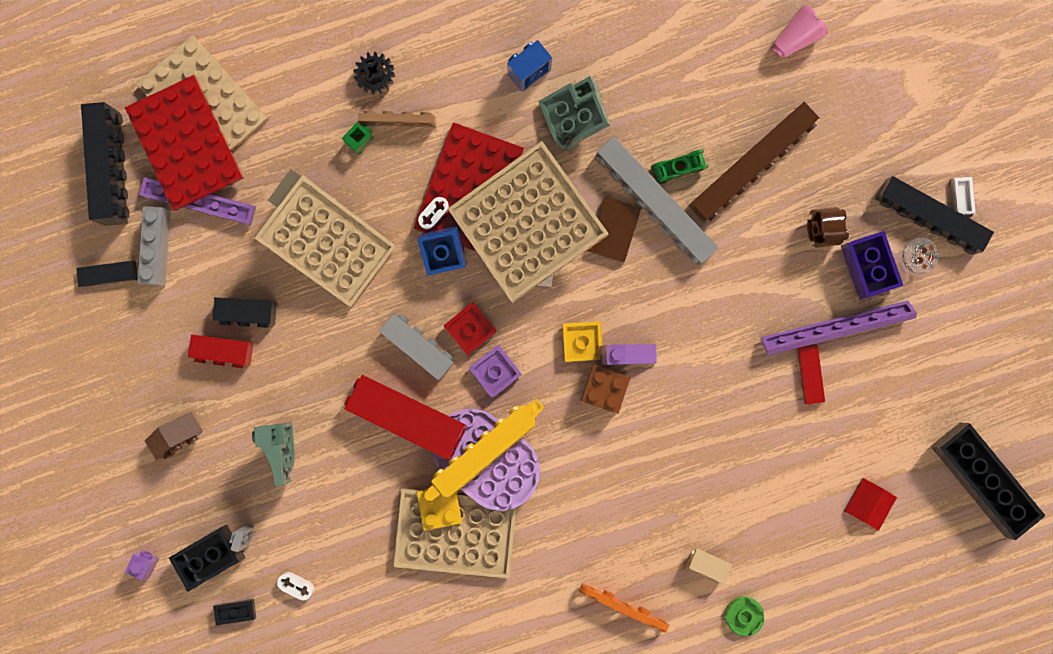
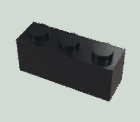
M214 297L213 321H219V325L231 326V322H236L238 326L250 327V323L257 324L259 328H269V325H275L277 302Z

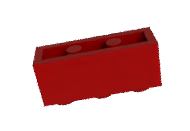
M191 334L188 357L194 358V362L206 363V360H211L213 365L225 366L226 362L232 363V367L244 368V365L251 364L253 343Z

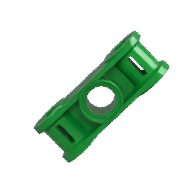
M703 149L651 165L650 167L654 170L657 183L663 184L672 179L708 169L709 166L705 163L703 157ZM676 163H681V164H683V165H684V170H683V171H678V170H676L675 164H676Z

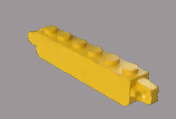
M536 399L526 406L518 407L517 405L511 409L509 417L505 420L503 418L498 420L491 432L485 431L479 436V442L475 445L473 443L468 445L463 450L465 453L461 457L455 456L448 462L449 467L445 470L441 468L433 475L434 479L431 481L433 485L425 492V499L433 502L441 495L448 498L454 496L535 428V418L544 409L542 404Z

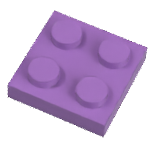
M499 345L469 367V370L491 398L495 397L522 375Z

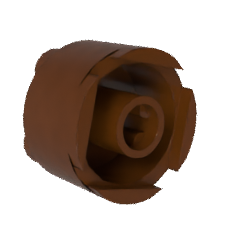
M838 207L810 211L809 215L812 214V217L807 220V232L810 241L815 242V245H813L815 248L841 245L844 240H848L849 232L846 229V211L844 209L840 210Z

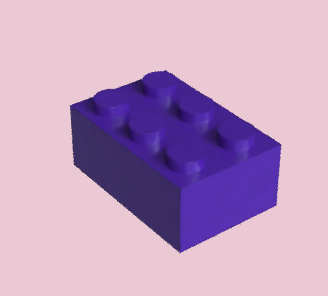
M885 231L841 245L859 300L904 286Z

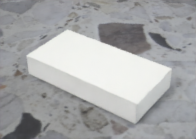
M972 177L950 179L953 209L965 216L975 215Z

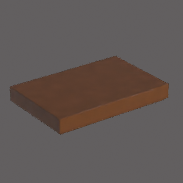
M605 197L598 220L609 235L591 247L588 252L624 263L641 208Z

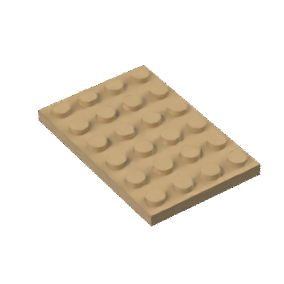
M194 35L190 36L136 83L148 97L195 75L232 152L269 120Z
M303 175L296 181L254 237L349 307L353 305L396 247V245Z
M402 488L394 567L510 579L516 508L505 511L491 510L481 506L468 495L457 494L462 523L424 531L417 491L421 490Z

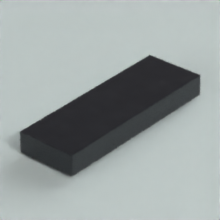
M133 260L76 268L78 287L138 280L136 261Z

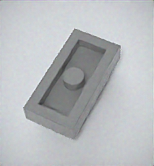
M246 525L233 532L230 539L232 551L239 552L249 546L254 530L253 526Z

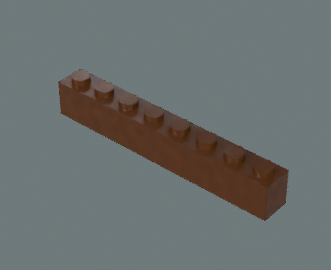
M804 101L688 206L703 222L707 219L713 220L719 214L717 210L721 206L725 209L733 202L732 196L742 194L747 189L745 185L749 181L753 184L761 176L759 174L761 170L765 169L767 171L775 164L773 160L777 156L782 158L789 151L787 147L791 143L795 146L803 139L801 134L805 131L807 133L812 131L817 126L815 122L819 119L818 115Z

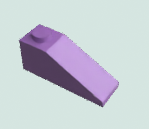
M656 344L600 346L601 365L657 363Z

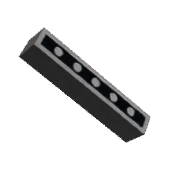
M894 176L885 180L876 197V200L883 207L892 208L897 211L898 215L914 220V224L930 229L932 234L945 237L948 243L963 247V250L968 254L974 255L984 252L994 234V231Z

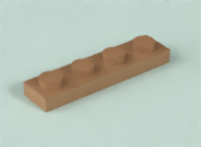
M374 111L358 113V122L361 126L365 124L366 126L436 127L435 115H432L430 112H421L420 115H414L412 112L394 114L391 111H383L382 114H375Z

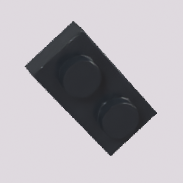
M254 599L215 604L213 606L216 625L256 619Z

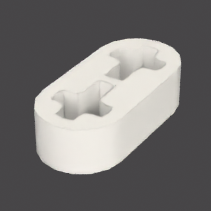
M443 197L435 198L420 214L418 221L423 229H433L446 215L449 208L446 199ZM443 202V206L445 209L443 211L439 209L436 213H434V211L437 209L436 203L441 204ZM433 214L434 216L430 219L432 223L430 225H423V218H429Z
M291 572L282 574L277 582L279 589L299 600L309 599L314 592L312 583ZM289 577V582L294 584V586L291 584L285 586V581L283 579ZM297 586L300 588L306 586L309 593L302 595V590L297 588Z

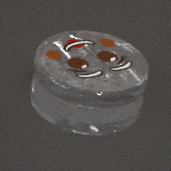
M916 238L908 241L899 251L900 265L911 274L929 272L935 268L939 261L937 246L926 238Z

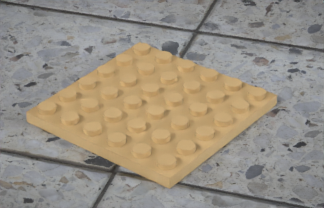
M543 141L448 208L512 303L609 235Z

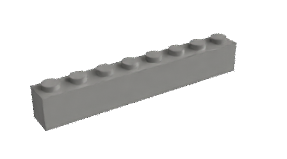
M614 136L597 151V162L602 167L606 166L610 170V176L615 181L619 180L623 184L622 188L624 191L636 198L635 202L637 205L649 212L648 216L650 219L662 226L661 230L665 235L671 236L675 240L674 244L680 250L684 249L688 254L687 258L693 264L701 265L718 249L717 245Z

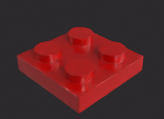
M471 302L444 325V328L467 355L471 354L497 332L474 302Z

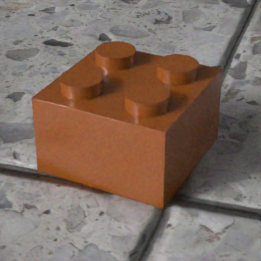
M592 365L580 401L619 414L631 377Z

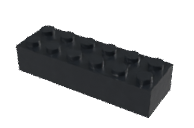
M105 102L81 104L89 220L105 226L128 224L129 209L126 205L128 191L125 188L127 174L124 170L125 153L122 149L124 136L121 132L122 115Z
M958 423L931 445V448L1004 537L1016 541L1046 516L970 423Z

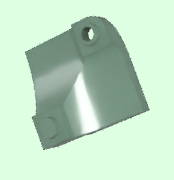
M591 76L575 85L569 83L538 101L554 141L565 151L578 147L579 143L584 139L610 126L602 103V95L596 80Z
M292 422L254 427L252 441L256 447H260L265 453L273 472L275 486H283L292 482L289 477L295 461Z

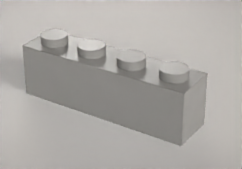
M143 207L138 284L147 286H165L170 211L162 207Z
M393 313L379 332L437 380H441L454 364L451 360L453 356L446 350L441 352L437 349L438 344L431 338L425 339L422 336L424 332L418 327L414 326L412 328L408 325L409 320L401 313L398 316Z

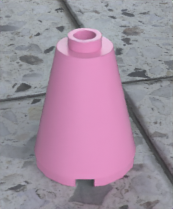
M805 4L798 10L773 43L775 46L773 51L778 57L783 56L786 58L827 35L828 30L821 18L817 19L815 16L816 12Z

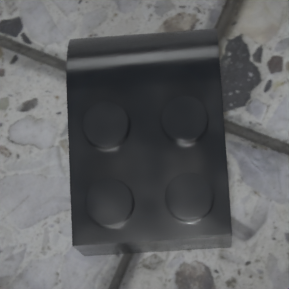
M227 524L169 557L187 592L246 558L242 550L239 552L231 550L232 544H230L232 532Z

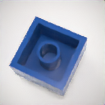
M539 40L534 43H528L523 48L524 51L520 54L512 55L508 60V76L521 92L551 70L552 57Z
M458 226L424 233L417 238L427 276L466 266L467 259Z

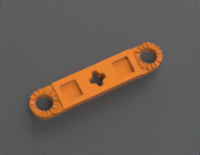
M581 583L578 591L585 594V596L588 594V597L596 599V601L667 633L670 625L649 614L650 611L641 606L638 609L615 598V594L610 591L604 590L602 592Z

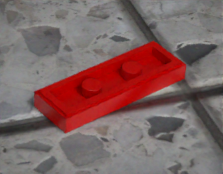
M818 345L799 347L797 350L804 403L825 402Z

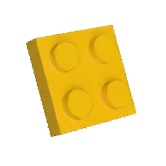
M601 321L562 324L565 362L600 360V346H603Z
M428 489L417 491L424 531L462 523L457 493L451 498L441 495L433 502H429L425 499L424 495Z

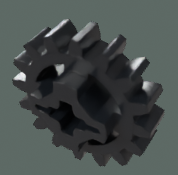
M368 52L367 58L360 56L362 62H356L355 64L358 69H353V72L356 74L354 79L356 82H359V88L364 87L363 90L366 93L370 89L372 95L375 94L376 90L380 94H382L383 88L389 90L387 84H393L394 82L391 78L395 77V73L392 72L395 68L393 65H390L391 60L389 58L385 60L383 53L378 57L377 52H374L373 56ZM383 66L386 67V69H387V74H385V73L382 71V70H383ZM363 72L367 75V76L365 77V79H366L365 81L363 80V77H362V73H363Z

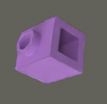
M141 550L133 554L124 572L142 581L151 576L159 558L153 556L148 551Z

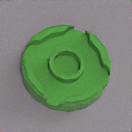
M737 597L726 608V623L739 636L755 635L764 624L763 608L751 597Z

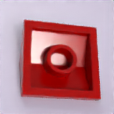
M862 478L844 512L879 531L897 497Z

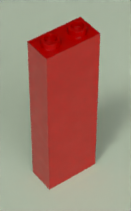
M364 375L357 378L353 386L355 389L352 395H349L345 401L344 410L449 461L452 459L468 427L466 424Z

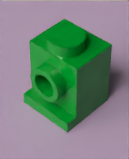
M357 122L341 139L359 156L373 137L371 135L372 131L365 124L361 126ZM359 136H363V138L358 142L357 138Z

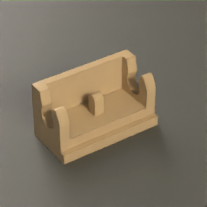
M695 548V551L692 550L685 569L715 583L725 585L732 564Z

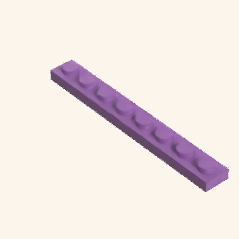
M904 301L761 337V344L766 354L771 355L916 319L917 312L909 301Z

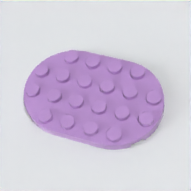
M480 409L458 410L448 415L468 426L452 459L455 456L461 457L465 453L463 450L471 443L475 445L479 442V436L485 431L491 432L495 428L494 424L498 419ZM522 438L461 490L485 508L497 511L514 509L525 503L532 496L538 485L540 466L537 455L529 443ZM432 453L438 470L441 468L445 470L450 466L448 464L449 460Z

